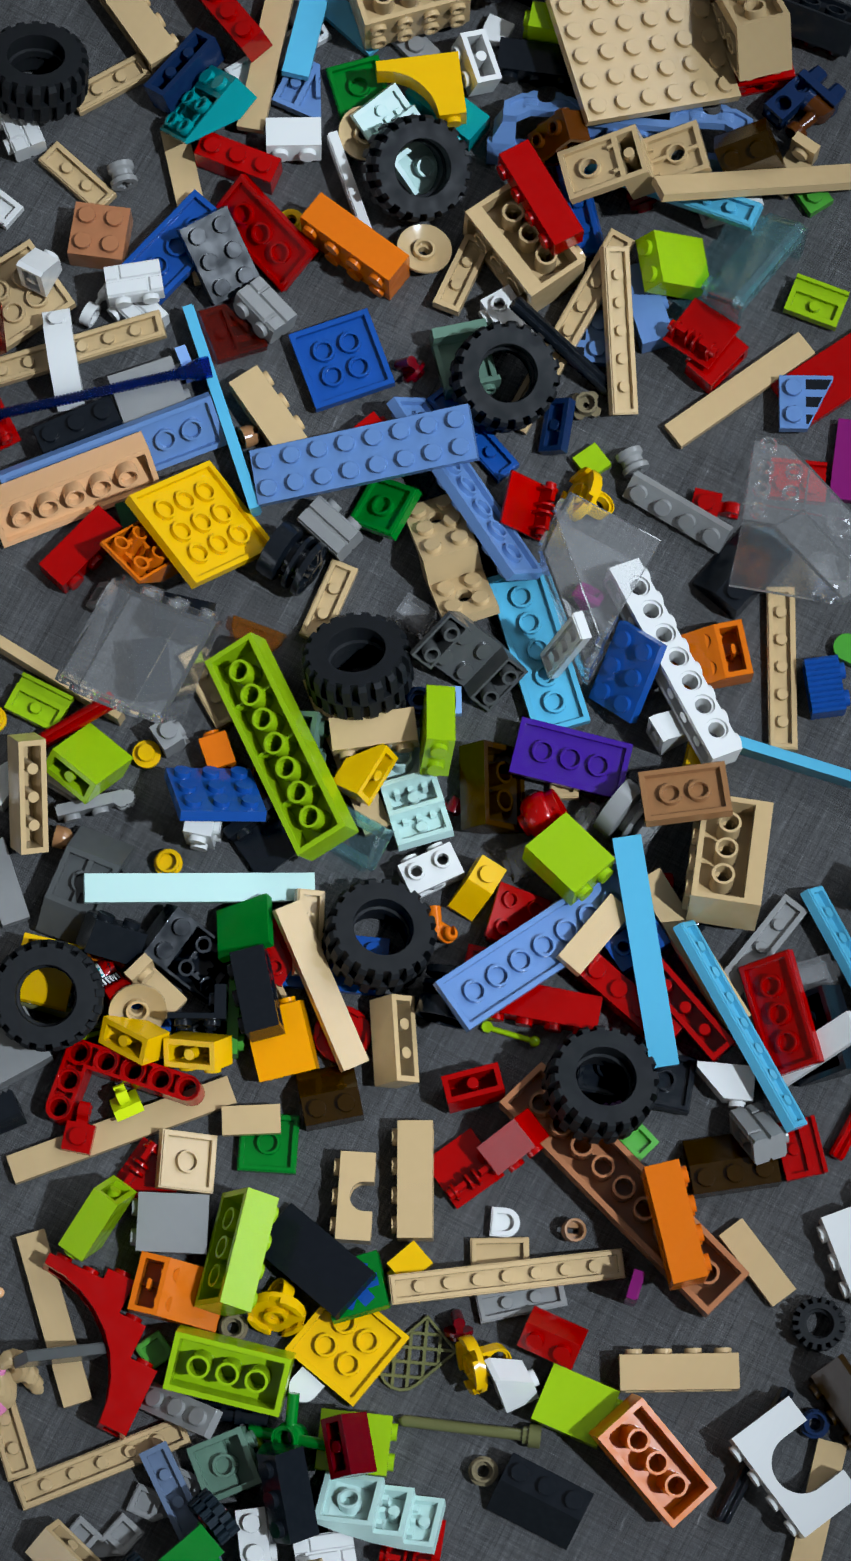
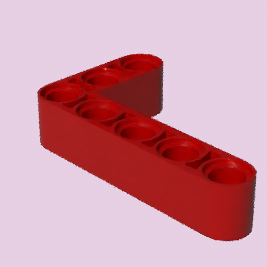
M81 1040L73 1046L66 1048L45 1109L48 1116L59 1125L65 1126L67 1120L74 1121L77 1116L79 1101L83 1100L91 1075L117 1083H124L126 1086L187 1106L200 1104L205 1097V1090L198 1079L192 1075L153 1062L142 1066L107 1047ZM87 1049V1057L82 1061H76L75 1056L77 1052ZM108 1058H114V1066L109 1070H103V1062ZM142 1067V1073L138 1078H129L131 1069ZM76 1076L78 1079L77 1084L73 1088L67 1089L65 1087L67 1079ZM169 1076V1082L165 1087H156V1081L159 1077ZM196 1085V1092L192 1096L185 1097L183 1095L186 1086ZM63 1103L67 1104L66 1113L62 1116H55L57 1106Z

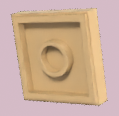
M160 1129L155 1188L206 1195L213 1194L218 1136Z

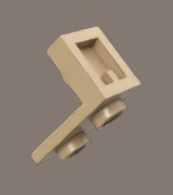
M797 131L791 140L789 151L783 157L786 168L812 166L818 159L821 146ZM779 194V196L783 199H788V197L791 195Z
M145 952L124 972L125 978L131 984H146L157 989L165 999L167 1012H177L187 1002V998L155 968L153 960Z

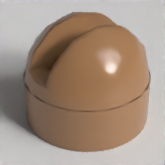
M245 425L238 428V436L244 449L253 447L260 441L261 434L256 433L258 431L256 426Z
M57 825L52 840V847L66 849L67 844L74 836L71 829Z
M578 1218L568 1219L562 1224L561 1235L568 1242L581 1241L586 1235V1225ZM567 1229H578V1234L568 1233Z

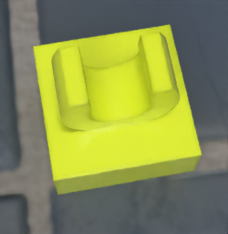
M124 1083L113 1087L116 1097L109 1100L117 1122L144 1111L136 1089L127 1092Z

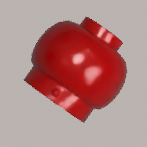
M551 788L546 792L537 791L525 797L521 802V814L517 816V819L527 836L533 834L536 837L565 812L568 813L558 794Z

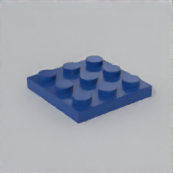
M367 308L288 334L316 413L395 386V380Z
M187 766L165 768L164 779L180 821L266 822L267 810L250 769L241 766H234L232 768H217L214 766H205L203 768H189Z

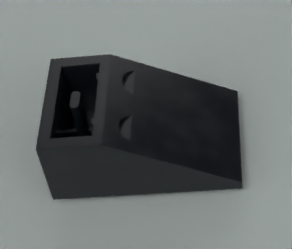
M166 904L146 931L148 937L141 955L145 952L153 960L156 969L209 1005V992H215V984H224L229 977L227 964L231 963V961L223 964L218 959L217 937L178 906Z

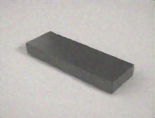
M103 1342L27 1350L15 1356L13 1362L15 1369L88 1361L107 1354L106 1344Z

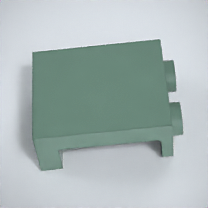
M485 318L431 329L429 342L445 400L453 399L451 396L454 392L453 387H449V377L452 371L449 369L451 362L455 358V353L463 342L477 329L487 326ZM492 354L483 360L479 369L480 382L489 395L499 390L502 380L500 374L496 372Z

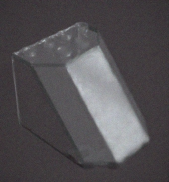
M756 434L742 501L744 512L729 586L841 606L850 602L851 510L785 439Z
M569 492L566 499L561 497L553 511L555 515L549 531L546 530L539 541L538 545L541 547L538 554L540 555V568L561 625L563 626L573 613L583 611L592 638L574 660L582 682L588 685L595 673H598L619 620H623L620 616L621 610L632 592L639 595L633 590L661 540L580 496ZM647 568L652 580L655 572Z
M123 574L122 577H114L60 667L55 680L69 686V689L76 694L128 716L142 717L158 724L166 723L186 715L204 670V661L209 657L223 620L217 618V613L205 607H201L198 610L191 607V602L179 596L174 598L164 596L165 591L158 587L138 585L129 575Z

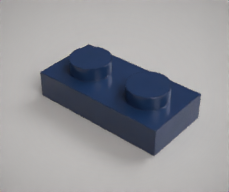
M570 397L555 398L550 404V408L544 413L538 452L544 456L567 454L576 404L575 400Z

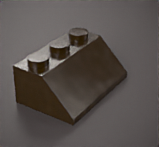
M487 740L459 746L461 830L478 834L525 833L517 819V816L521 814V802L525 798L524 777L508 773L514 749L513 746Z
M732 1134L682 1141L690 1180V1192L694 1195L695 1199L779 1187L782 1182L778 1159L773 1160L771 1158L769 1162L756 1165Z
M842 1353L808 1378L811 1384L807 1387L817 1401L822 1399L828 1409L825 1410L826 1415L834 1426L840 1425L845 1433L842 1435V1438L851 1450V1365Z

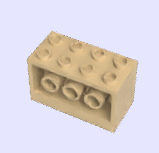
M349 0L365 50L370 48L380 49L388 43L396 41L406 42L414 36L422 34L432 35L440 29L447 27L458 28L470 21L471 0Z
M710 0V7L713 8L716 17L715 22L719 26V31L726 47L725 54L739 82L751 81L755 78L792 70L791 16L783 0Z
M507 183L465 211L463 235L470 234L474 236L477 244L472 243V245L479 253L481 251L484 253L488 252L485 263L504 287L510 285L517 297H522L538 312L580 283L583 278L586 256L578 245L555 256L551 254L549 249L545 250L539 241V232L535 226L531 227L528 224L524 215L525 209L521 203L517 204L514 201L510 192L511 186Z
M730 796L733 816L693 821V834L689 849V863L686 871V885L681 909L687 910L686 921L694 920L697 923L755 931L762 901L774 803Z

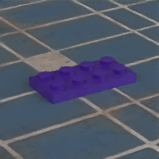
M522 716L508 773L610 799L625 782L633 744Z

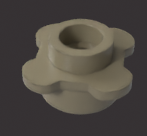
M595 391L575 393L571 397L576 401L574 417L577 420H583L584 417L589 416L597 418L601 414V408L598 407L597 401L598 394ZM585 403L589 405L587 408L583 406Z

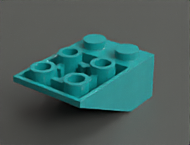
M211 65L201 73L194 87L184 94L182 102L165 118L160 130L185 144H189L239 120L257 97L238 78Z

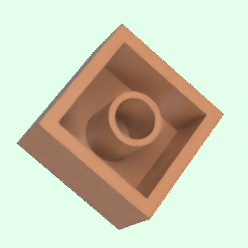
M76 201L67 250L70 265L103 269V267L122 264L128 256L133 226L131 208Z

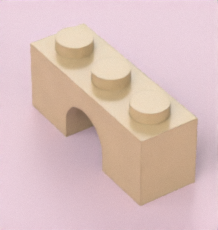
M341 1151L340 1158H335L334 1176H339L338 1188L333 1187L332 1205H337L336 1217H331L330 1235H335V1239L339 1243L371 1245L372 1211L356 1209L351 1204L350 1198L353 1191L360 1186H375L376 1153Z

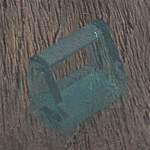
M346 805L355 824L375 835L371 852L368 857L343 842L332 850L369 871H373L395 831Z

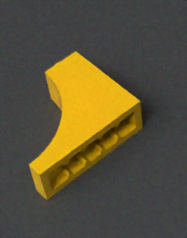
M458 51L375 61L377 83H396L414 90L430 104L437 119L441 118L447 121L448 127L457 128L462 124H466L467 111Z

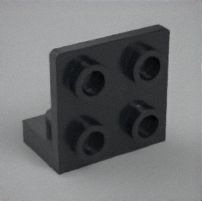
M269 796L263 800L267 810L266 822L233 821L222 829L227 838L236 844L255 873H271L297 855Z
M215 984V992H209V1010H211V1013L167 1012V1020L171 1028H176V1032H193V1029H205V1033H222V1029H227L229 990L227 984Z

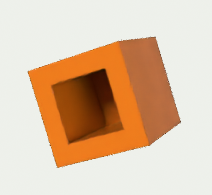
M218 729L210 730L204 733L202 738L198 739L206 766L217 768L237 766L226 730L220 732Z

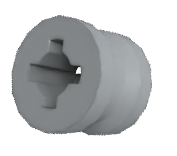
M121 159L107 166V173L112 177L110 183L112 190L126 191L138 184V178L133 174L134 163L132 160Z
M640 445L626 448L615 456L617 463L623 467L622 474L626 479L632 478L637 470L644 473L650 467L648 461L643 459V450Z

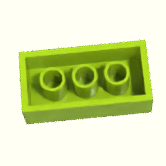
M250 1187L222 1193L194 1307L224 1317L251 1313L258 1299V1294L256 1293L258 1283L265 1271V1265L263 1264L265 1254L272 1242L270 1235L272 1225L279 1213V1208L277 1207L278 1197Z
M180 1325L175 1332L162 1389L279 1418L283 1410L296 1353Z

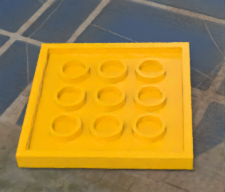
M210 460L129 495L125 500L127 506L191 589L258 559L270 539Z

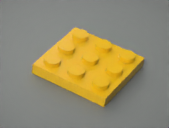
M320 1306L284 1350L295 1352V1359L354 1407L408 1342L410 1337L379 1311L334 1324L331 1315Z

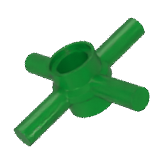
M288 1392L285 1422L275 1429L253 1425L248 1427V1431L253 1430L257 1438L271 1440L272 1443L301 1445L307 1448L326 1451L324 1438L308 1435L306 1427L297 1422L300 1393ZM288 1432L290 1433L292 1438L291 1443L288 1440Z

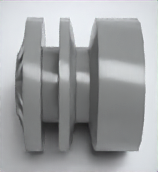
M627 779L617 789L593 825L596 830L607 838L613 836L618 830L622 832L620 837L641 834L643 847L653 839L661 826H645L643 806L640 803V786L631 779Z

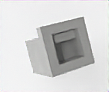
M169 715L149 727L152 738L166 758L171 757L191 744L180 722L175 719L172 721Z

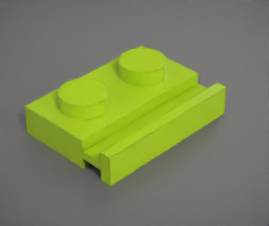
M797 273L783 313L835 331L850 292Z
M23 672L4 709L44 730L63 720L71 703L75 700L74 697Z

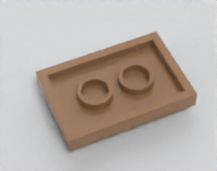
M725 761L638 772L646 827L733 816Z

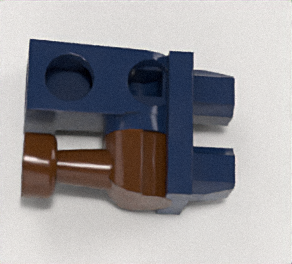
M819 65L809 71L804 68L798 76L764 104L762 115L779 131L784 128L791 140L797 131L807 136L806 130L813 124H824L837 113L839 104L845 97L846 90L836 82L829 89H826L822 83L827 79L828 75ZM799 110L805 113L799 122L791 121L787 125L788 121Z

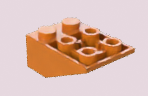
M140 521L131 524L100 542V545L138 584L164 582L179 573Z
M742 619L712 624L681 635V637L687 640L692 657L700 664L703 677L713 689L751 682L754 672ZM670 661L672 664L679 666L677 663ZM683 685L685 688L691 689L689 686Z
M141 1252L127 1307L130 1313L214 1333L217 1331L220 1319L218 1314L194 1307L204 1267L158 1254Z

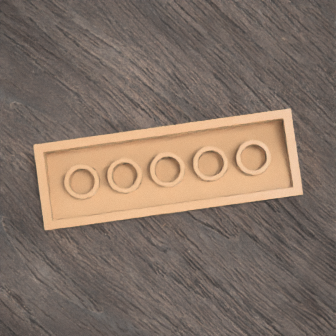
M136 432L0 484V539L4 548L83 519L97 505L104 510L114 507V504L125 501L129 495L160 482L149 447L142 432Z

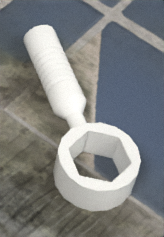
M106 282L99 290L95 303L89 301L85 305L79 318L80 324L88 328L95 324L101 312L100 304L107 298Z

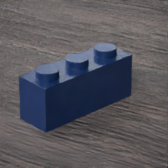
M195 28L143 86L154 107L170 114L182 102L184 94L191 90L198 82L204 70L208 69L211 65L218 67L225 57L216 38Z

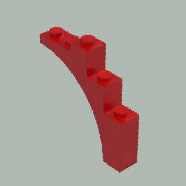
M57 1252L54 1255L49 1253L42 1269L62 1280L80 1297L93 1315L103 1342L106 1344L108 1387L105 1405L97 1428L124 1440L157 1373L156 1370L152 1369L153 1364L142 1358H137L136 1360L131 1358L146 1328L145 1325L141 1324L142 1320L131 1313H126L125 1315L120 1313L133 1287L134 1280L130 1279L131 1275L119 1268H115L114 1271L108 1268L104 1278L98 1276L99 1272L89 1266L83 1265L81 1268L72 1264L73 1260L65 1254Z

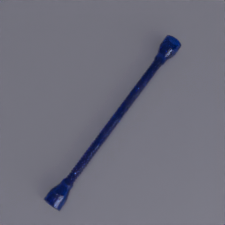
M209 357L193 359L186 365L179 366L178 369L165 371V373L161 372V374L159 372L158 374H151V376H144V378L141 376L140 378L137 377V379H130V381L126 380V382L125 380L123 382L119 381V383H112V385L106 384L105 386H98V388H88L87 390L84 389V391H77V393L73 392V394L70 392V394L66 393V395H59V397L53 396L52 398H45V400L39 399L38 401H31V403H24V405L17 404V406L6 407V409L5 407L3 409L0 408V421L4 417L6 419L7 417L18 416V414L24 415L25 413H32V411H39V409L42 411L43 409L46 410V408H53V406L57 407V405L59 407L60 405H67V403H74V401L77 403L78 401L81 402V400H88V398L92 399V397L95 399L96 397L99 398V396H106V394L112 395L113 393H120V391H130L131 389L134 390V388H141V386L145 387V385L148 387V385L152 386V384H159V382L161 384L162 382H169V380L173 381V379L200 381L213 378Z

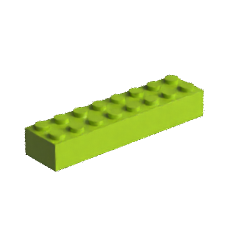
M250 632L204 661L297 856L313 861L357 834L359 830L266 639Z

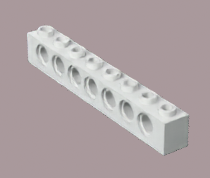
M639 558L609 568L603 584L623 621H628L659 640L658 638L663 639L665 642H661L667 645L655 680L701 764L725 761V765L735 762L743 749L741 738L737 733H734L729 724L726 711L721 709L716 700L714 689L711 685L707 684L703 677L702 668L692 657L687 640L681 637L675 618L672 614L668 613L661 593L656 591L653 586L649 571L642 566ZM670 661L677 663L679 666L672 664ZM683 685L689 686L691 689H687Z

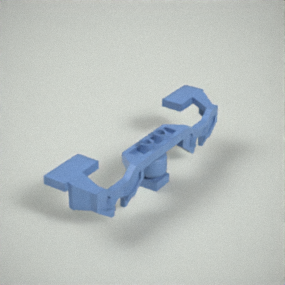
M535 90L504 100L503 109L494 118L493 136H488L486 164L498 165L500 153L527 140L515 138L516 122L530 116L550 118L556 110L568 107L570 110H580L577 100L561 92H556L555 99L552 102L546 103L538 99V91ZM721 104L720 112L715 115L707 114L703 111V107L671 112L669 120L640 117L587 126L592 140L636 124L642 137L646 138L693 120H697L700 129L729 132L753 123V119L737 109ZM708 153L712 172H723L716 154Z

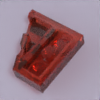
M226 304L199 311L198 317L217 365L267 350V342L264 339L260 340L251 332V327L243 320L237 318L235 312Z

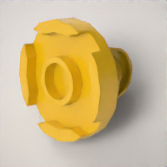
M588 467L580 469L571 477L569 482L573 483L568 493L563 490L558 504L559 513L570 522H577L586 515L599 521L614 511L613 500L609 495L601 491L603 485L602 476L599 472ZM597 501L603 506L604 511L598 507Z
M280 1277L272 1282L267 1292L258 1294L257 1303L251 1313H248L247 1321L255 1330L271 1336V1331L282 1332V1337H288L297 1334L303 1329L306 1310L304 1305L294 1298L295 1287Z
M472 1335L459 1337V1341L455 1344L456 1358L459 1370H464L469 1379L463 1381L465 1387L473 1396L487 1391L488 1376H490L484 1360L489 1357L491 1358L496 1352H503L502 1359H512L511 1354L500 1343H491L479 1347Z

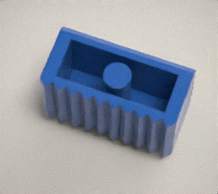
M838 654L803 659L802 670L810 719L845 715L847 707L850 706V694L848 689H843L842 679H846L844 662H839Z

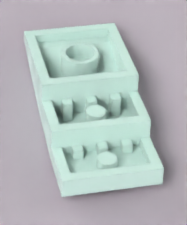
M391 83L352 113L350 117L368 141L372 134L379 132L378 128L380 126L390 123L392 119L421 114L415 105H410L397 84ZM411 142L404 145L399 151L395 162V173L400 183L413 195L427 193L435 183L438 168L433 152L421 142Z
M417 728L419 747H415L413 751L408 753H397V750H392L398 757V760L380 788L399 852L454 836L437 776L420 774V728Z
M326 1471L315 1513L318 1525L341 1534L392 1548L434 1555L446 1502L445 1498L418 1496L415 1494V1488L385 1485L384 1477L362 1475L331 1480L330 1472Z

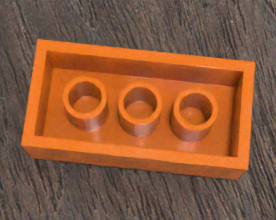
M322 192L319 193L300 216L302 234L318 250L325 254V258L335 266L341 265L347 270V274L357 282L361 280L369 286V290L377 297L381 298L384 296L390 301L410 277V259L407 253Z
M679 1159L645 1166L641 1178L670 1291L705 1283L709 1276L708 1274L712 1270L709 1254L702 1252L701 1245H703L702 1241H705L701 1224H695L694 1216L695 1212H697L694 1195H688L686 1187H688L690 1180L686 1165L681 1166Z
M634 1393L629 1395L588 1433L658 1518L671 1528L678 1525L717 1489L715 1484L647 1402Z

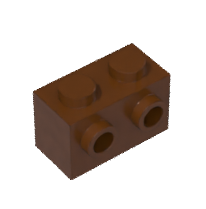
M568 107L556 110L553 116L539 123L537 128L528 134L530 143L546 166H558L560 164L557 152L591 140L581 111L570 110Z

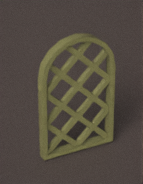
M428 1315L406 1333L410 1337L409 1345H404L402 1349H408L407 1360L396 1359L395 1356L391 1361L392 1372L380 1374L383 1383L392 1390L404 1392L414 1389L456 1354V1348ZM425 1322V1332L415 1331ZM429 1322L438 1333L428 1332ZM413 1335L424 1336L423 1347L412 1346ZM428 1336L439 1337L438 1348L427 1347ZM442 1338L452 1349L441 1348ZM412 1349L423 1350L422 1361L411 1360ZM426 1351L437 1352V1363L425 1362ZM441 1352L451 1353L440 1362ZM396 1363L407 1364L406 1375L395 1374ZM410 1364L422 1365L421 1376L410 1375ZM425 1365L436 1366L424 1376ZM384 1377H391V1383L389 1384ZM394 1378H405V1388L394 1387ZM409 1379L419 1380L416 1384L409 1387Z

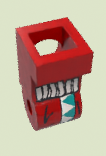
M105 958L96 963L95 966L101 973L103 988H105L103 1001L109 1007V1003L115 993L123 987L131 985V983L116 970L110 959Z

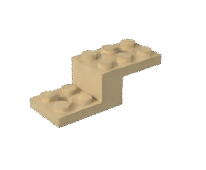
M697 120L646 138L642 137L636 124L557 152L567 193L572 205L623 186L627 188L631 197L635 200L656 192L651 184L654 176L712 172ZM675 151H685L684 156L681 159H671V156ZM588 165H597V169L594 173H584V170Z
M444 494L419 502L414 507L406 525L418 551L423 577L440 618L442 619L448 611L461 612L473 622L500 614L499 605L482 568L478 544L473 533L467 528L466 520L452 506V500L449 495ZM434 520H441L438 523H432ZM462 598H470L467 601H460Z

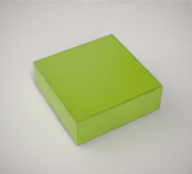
M595 442L572 458V462L579 470L588 467L600 474L612 465Z

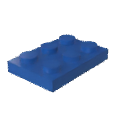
M619 620L588 698L628 723H636L667 645L628 621Z

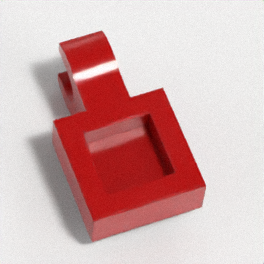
M695 488L692 503L717 518L718 516L738 520L740 503L732 501L722 502V493Z
M79 1101L76 1122L67 1120L61 1144L62 1151L87 1156L91 1155L97 1129L95 1125L89 1124L93 1109L91 1103Z

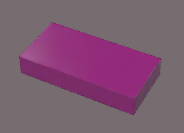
M634 1269L623 1304L632 1307L636 1305L645 1277L644 1271Z

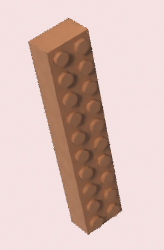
M541 1061L499 1102V1108L511 1120L529 1108L549 1134V1137L541 1142V1145L544 1147L541 1151L667 1279L641 1178L645 1166L618 1139L615 1143L605 1144L604 1139H601L598 1144H591L588 1142L589 1138L583 1137L580 1141L573 1138L574 1133L569 1129L564 1132L558 1127L561 1122L557 1118L552 1120L548 1113L551 1106L544 1105L542 1096L546 1090H543L541 1086L542 1079L545 1076L544 1070L546 1065ZM694 1217L695 1224H699L700 1222ZM701 1224L705 1241H702L703 1245H701L703 1253L709 1254L712 1270L708 1274L709 1276L705 1283L677 1290L707 1318L750 1273Z

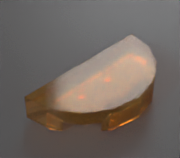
M233 615L232 630L236 641L252 632L266 639L271 652H273L282 645L287 637L284 633Z

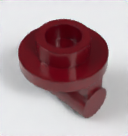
M625 191L630 209L637 210L638 213H644L653 209L652 204L657 201V199L649 196L633 200L630 193Z
M414 356L401 358L394 362L395 369L403 373L402 380L404 383L416 382L425 372L423 370L425 363L422 360L417 361Z
M459 1309L453 1310L451 1312L453 1326L444 1328V1335L450 1337L451 1341L458 1342L459 1337L472 1335L473 1327L465 1325L463 1314Z

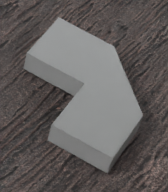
M179 1467L194 1498L201 1491L196 1474ZM138 1482L126 1511L153 1523L167 1518L168 1515L156 1490Z
M123 1512L103 1535L81 1515L69 1527L98 1558L125 1556L145 1534Z

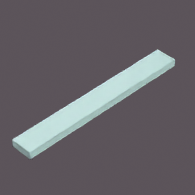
M315 872L83 874L84 904L240 903L265 893L272 897V903H293L297 888L315 890Z

